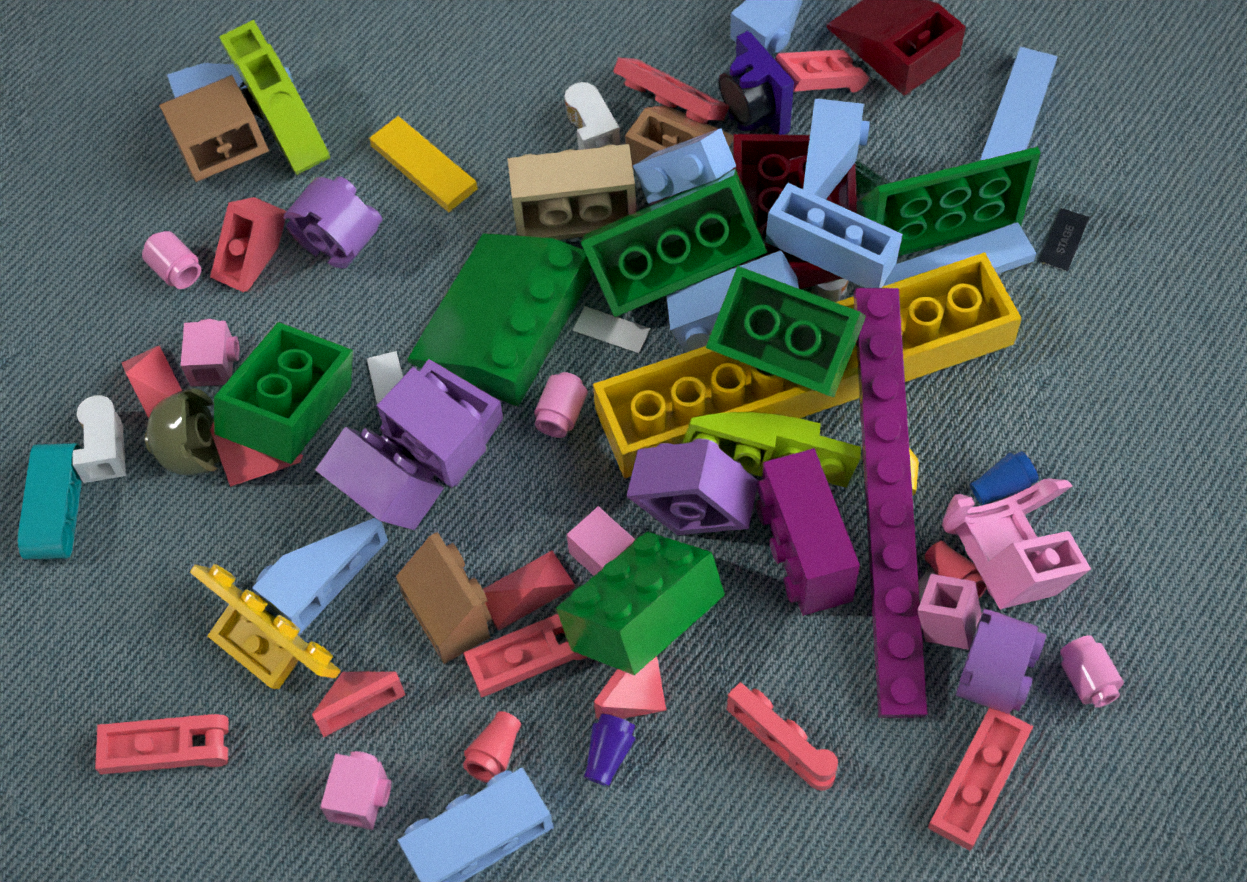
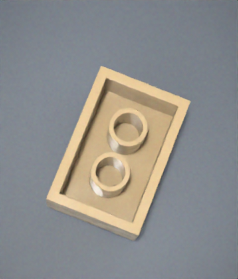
M629 144L605 145L600 148L583 150L569 149L557 153L526 154L521 157L508 158L517 236L546 237L556 240L584 237L589 232L636 212L635 180Z

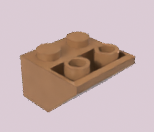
M233 75L159 104L187 169L195 182L269 152L255 117Z
M665 105L648 107L643 110L625 135V145L629 144L633 167V165L657 151L717 130L718 128L696 122L688 118L686 114ZM722 131L729 146L733 141V135Z
M436 532L427 538L398 573L396 579L403 598L441 661L445 664L463 654V652L488 640L490 634L487 621L491 620L492 617L485 605L488 600L476 578L469 580L463 570L465 562L454 543L446 546L439 533Z

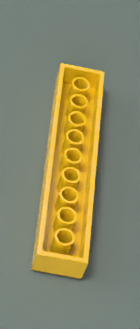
M985 252L882 286V288H899L905 382L1006 348L1015 343L1022 318ZM854 296L836 303L854 309ZM856 344L835 397L825 395L705 348L706 346L593 384L595 410L624 479L632 476L638 449L657 447L662 443L682 444L690 420L693 417L727 412H756L802 418L860 398Z

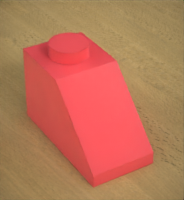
M255 197L229 202L210 278L239 291H248L279 247L286 220L284 219V214L287 211Z

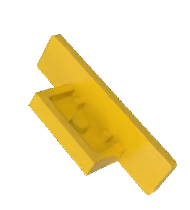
M196 564L192 567L190 573L229 604L207 637L271 689H280L298 661L302 662L318 676L337 678L341 670L330 662L333 655L327 649L313 641H310L309 644L297 635L300 632V628L281 615H277L275 618L265 610L268 603L254 592L247 589L243 592L233 584L236 578L229 571L216 564H213L211 568Z

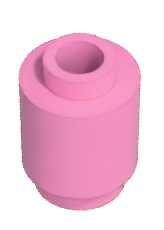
M170 231L156 233L145 242L142 258L166 284L175 286L178 289H185L197 281L201 274L198 258L174 233Z
M562 372L559 375H551L548 378L534 412L536 417L534 424L539 431L551 437L563 438L568 431L574 428L588 394L586 387L579 377L571 373Z
M1083 636L1061 649L1060 655L1063 658L1061 666L1082 704L1093 703L1098 708L1113 702L1120 696L1118 690L1123 686L1124 681L1101 643H1096L1092 636Z

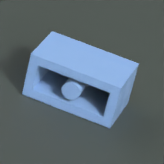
M721 128L657 151L633 165L648 204L717 180L736 167Z

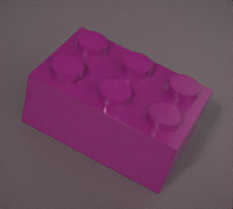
M815 448L763 462L762 480L757 481L760 500L756 501V509L761 524L763 526L769 524L774 537L769 539L773 558L776 564L783 563L788 575L784 577V586L789 601L791 603H798L802 616L853 602L860 564Z

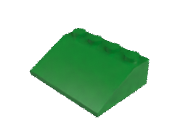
M1037 146L877 186L857 202V214L903 234L898 256L973 238L1017 222L1021 226L1041 152Z
M483 233L407 358L408 363L422 368L427 360L430 359L488 395L519 407L591 279L590 263L585 251L553 238Z

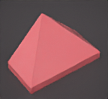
M160 345L122 362L125 373L148 418L153 408L161 400L182 391Z
M214 422L212 423L210 431L230 487L298 464L302 460L303 455L299 454L294 462L289 464L214 435Z
M550 551L487 586L483 591L488 600L485 605L491 614V620L499 631L574 589L575 585L554 552Z
M657 656L635 676L619 669L616 670L594 701L597 719L600 718L601 714L624 719L666 711Z
M342 672L312 715L323 737H326L405 696V692L396 672Z

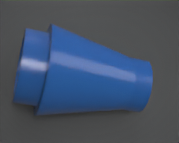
M1023 451L1016 454L1009 452L979 479L970 483V488L978 503L983 506L990 502L1018 494L1038 482L1039 478L1032 462Z

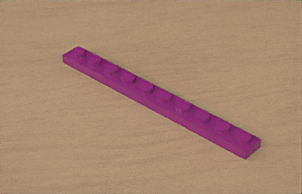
M856 288L854 292V310L866 316L856 341L878 718H924L927 715L922 628L918 614L920 598L899 288Z

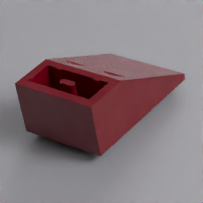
M861 0L829 22L826 28L905 96L960 57L966 26L939 3L929 0Z

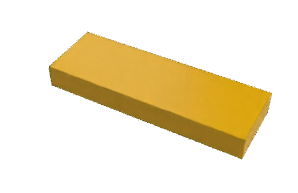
M399 116L369 138L371 147L447 212L452 211L478 190L477 182Z

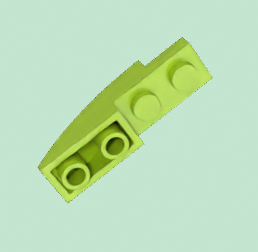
M251 20L219 36L224 50L257 104L259 113L294 173L298 175L330 159V154L301 97L271 44L267 43L255 21Z
M727 412L693 417L682 443H690L700 438L711 440L731 459L739 462L748 473L761 477L763 474V462L815 448L827 482L847 488L861 456L860 446L820 436L821 423L768 413Z

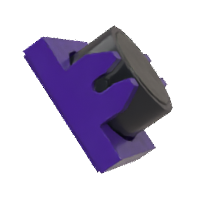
M746 31L736 36V59L730 66V70L721 74L718 80L722 99L725 104L729 105L728 117L731 120L736 119L738 121V129L740 131L755 130L767 123L775 134L784 135L790 132L794 80L752 33Z

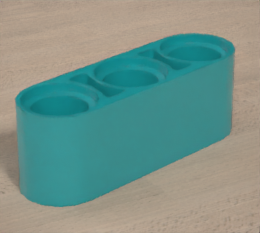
M79 443L35 444L31 448L18 530V549L21 558L24 560L68 559L72 554L82 480L73 466L72 454L73 450L82 449Z

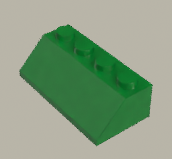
M736 169L727 172L717 180L688 189L589 232L581 240L582 247L614 317L767 253L753 209Z

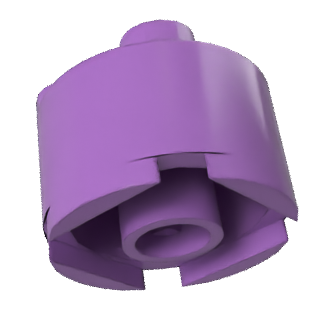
M337 176L333 181L324 177H316L284 214V219L290 218L286 227L297 242L311 254L317 256L322 251L332 257L328 264L337 268H347L376 233L379 224L382 222V216L373 207L365 205L355 195L356 188L347 179Z
M984 608L955 696L1010 714L1012 709L1020 711L1021 706L1025 704L1032 678L1024 676L1027 667L1033 668L1035 662L1038 661L1046 634L1037 632L1038 626Z

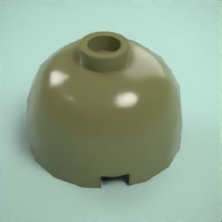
M192 388L167 396L153 408L145 433V445L155 459L169 472L179 475H200L218 469L214 466L215 463L221 462L210 431L214 418H212L211 412L207 407L214 405V403L200 389Z

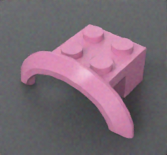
M1050 478L1043 479L1018 494L979 507H973L975 505L973 499L966 495L957 494L951 499L942 526L948 534L959 535L967 555L974 562L987 586L989 594L995 600L999 609L1056 596L1091 570L1069 531L1037 537L1025 517V514L1047 504L1071 488L1072 485L1069 481Z

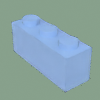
M787 183L768 213L765 242L864 288H882L896 265L903 234Z
M781 250L740 266L799 289L797 276ZM736 268L667 295L670 330L685 352L707 345Z
M523 767L513 773L507 770L497 774L487 783V788L472 797L470 794H465L456 798L448 804L446 812L434 819L424 818L413 823L405 830V836L399 838L398 842L420 882H463L553 829L550 812Z

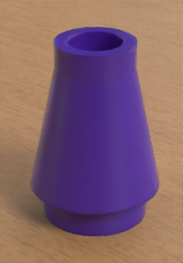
M600 715L598 723L592 724L587 768L584 774L585 779L610 787L615 773L636 740L632 736L636 727L634 724L612 715Z

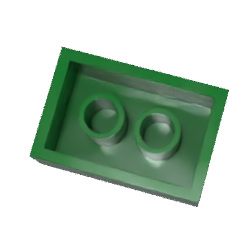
M737 265L705 348L817 392L835 397L866 316L857 310Z
M277 322L214 396V435L292 464L351 388L353 350Z
M647 531L644 535L635 539L633 544L614 560L605 564L603 569L583 586L575 589L571 596L556 607L571 651L635 676L723 598L725 593L711 551Z

